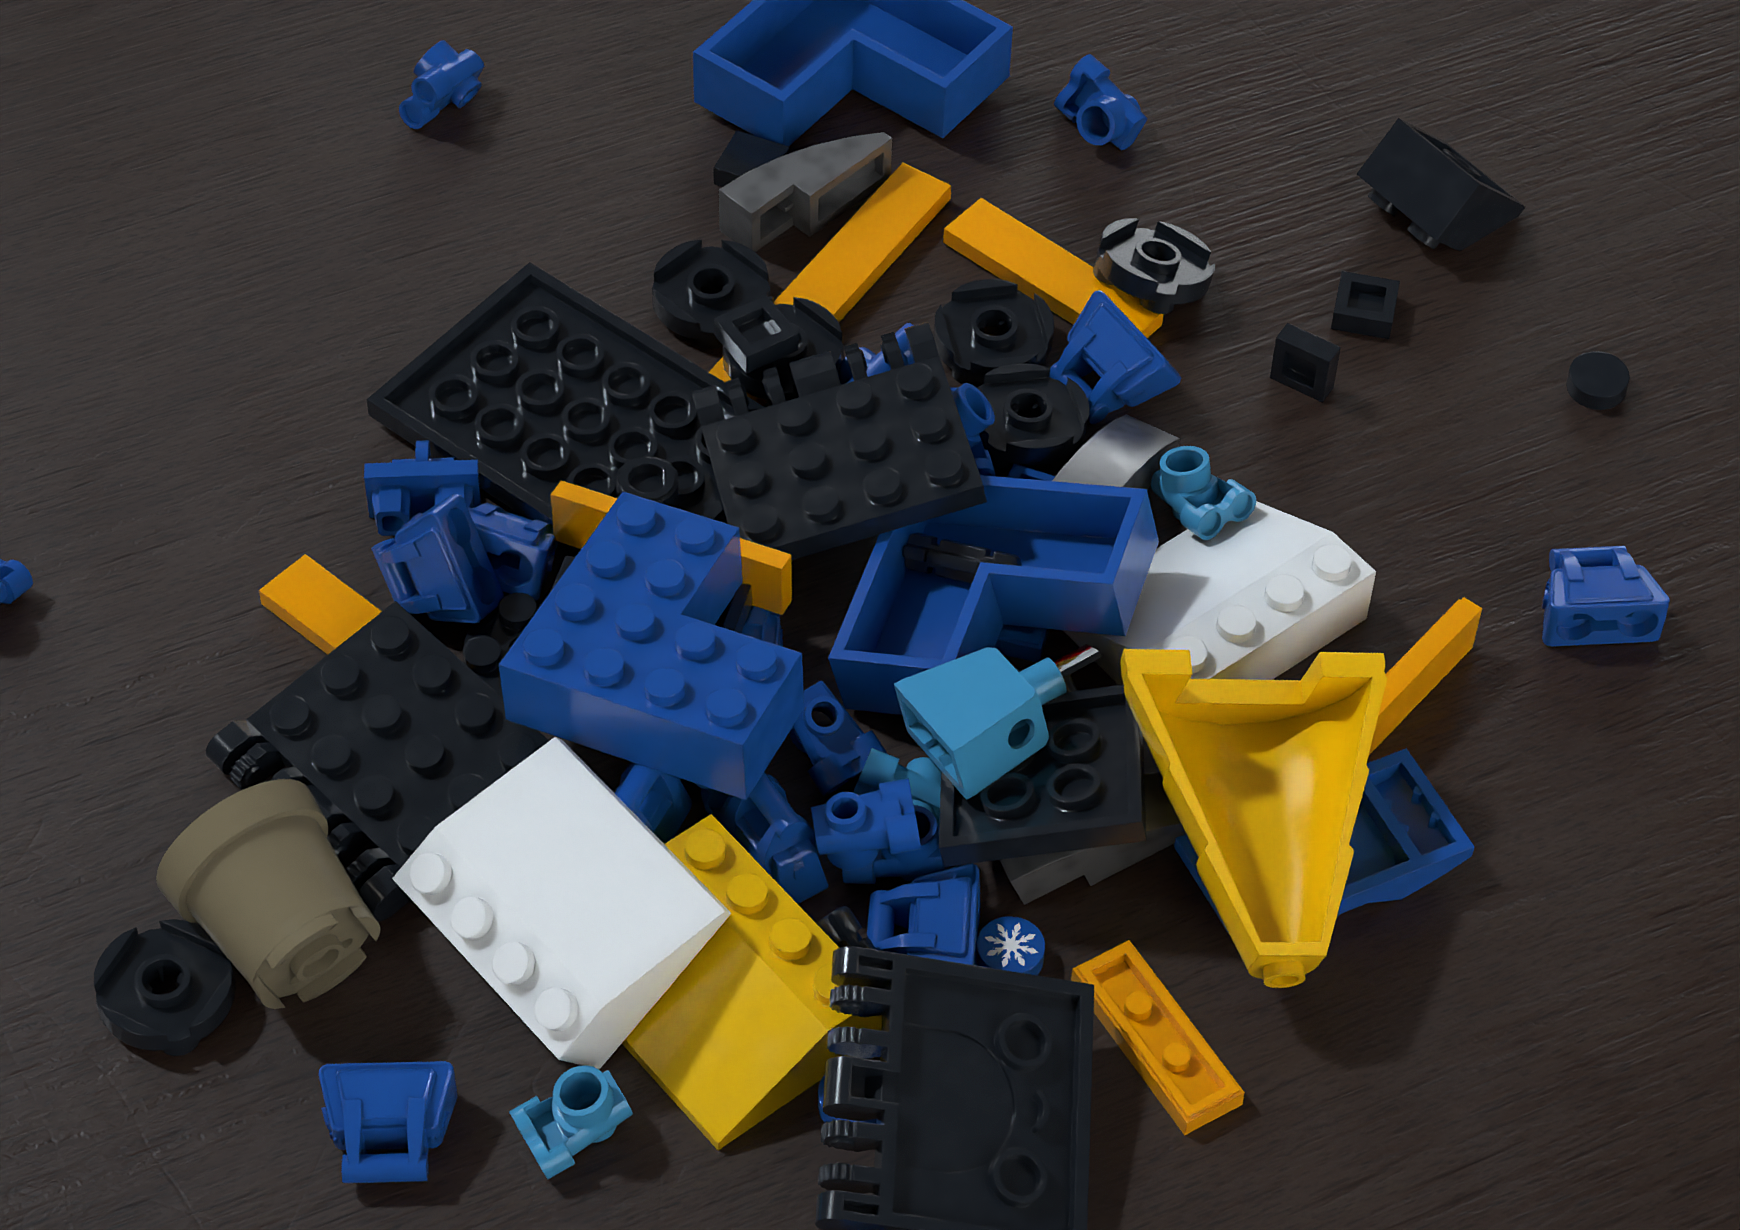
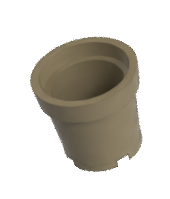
M277 779L256 784L227 797L208 809L174 840L164 854L156 876L159 890L183 919L190 923L201 925L250 984L263 1005L272 1009L286 1008L279 999L281 997L297 993L304 1003L338 985L367 958L361 945L370 934L376 942L380 935L378 921L363 902L327 839L328 823L309 788L304 783L292 779Z

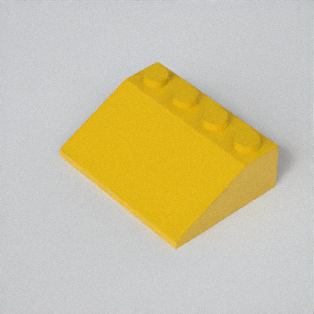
M710 814L665 843V845L731 912V915L622 1044L719 1151L822 1079L825 1075L826 1061L833 1057L842 1056L829 1052V1049H827L829 1030L838 1028V1026L882 1031V1015L864 1018L852 1016V1014L837 1013L836 1010H832V1007H830V992L835 986L839 987L831 981L833 951L839 947L724 826Z

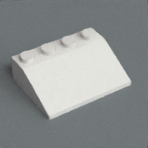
M1256 501V506L1247 519L1241 522L1228 521L1212 539L1203 540L1187 529L1156 548L1126 637L1063 631L1079 647L1088 644L1097 649L1102 657L1095 662L1118 685H1123L1120 662L1124 649L1190 650L1193 674L1190 679L1273 680L1367 619L1376 571L1332 531Z
M557 737L551 739L435 826L392 878L558 1060L582 1066H592L599 1070L731 915V912L580 757L562 739Z

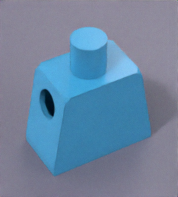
M990 647L894 683L907 732L966 800L985 789L1046 746L1049 733L1042 705L1063 695L1067 691L1060 670L1050 658L1047 657L1018 672L997 648Z

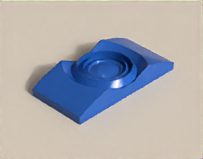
M1407 748L1367 763L1369 774L1349 843L1354 850L1337 917L1342 913L1367 903L1401 900L1445 875L1473 855L1474 845ZM1187 834L1176 837L1174 843L1175 850L1225 927L1197 872L1196 863L1198 856Z

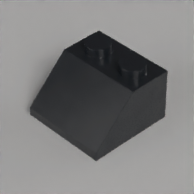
M1400 118L1397 119L1357 172V175L1373 188L1367 196L1393 216L1399 210L1412 220V223L1407 228L1408 231L1432 249H1436L1439 243L1462 251L1518 217L1526 207L1447 142Z

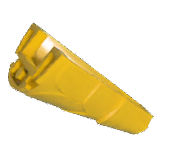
M1124 649L1121 655L1120 666L1127 703L1163 777L1164 791L1198 856L1196 863L1197 872L1249 974L1263 979L1264 985L1272 988H1287L1303 983L1306 979L1305 974L1313 971L1327 955L1354 850L1349 843L1369 774L1367 761L1387 683V677L1384 672V653L1319 652L1301 680L1190 679L1193 675L1190 650Z

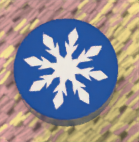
M1013 916L1001 917L989 922L981 930L977 940L978 966L1038 975L1043 967L1045 940L1041 931L1030 921Z

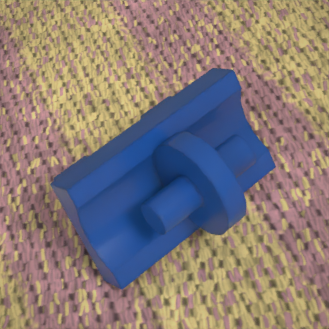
M429 440L416 441L415 459H392V463L364 464V481L369 518H375L377 530L381 536H395L402 528L401 526L411 520V517L419 512L423 514L452 494L461 495L467 508H476L482 504L478 460H455L454 457L431 458Z

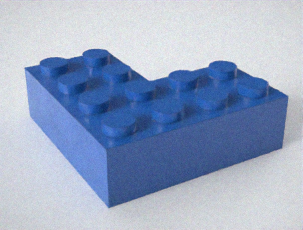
M752 0L693 51L694 102L756 137L790 146L853 89L935 135L944 138L1010 76L1013 26L964 0Z
M980 475L987 498L986 503L879 534L828 657L845 709L902 715L894 683L986 647L995 648L1003 624L1126 637L1159 543L1147 489ZM921 533L937 537V544H940L942 539H948L988 548L991 550L990 556H994L995 551L1014 554L1021 558L1022 566L980 562L974 580L970 584L936 576V569H933L930 574L910 570L905 566V558L902 556L904 545H907L910 535Z
M622 491L499 663L506 720L747 800L804 710L802 653L715 625L743 583L739 527Z

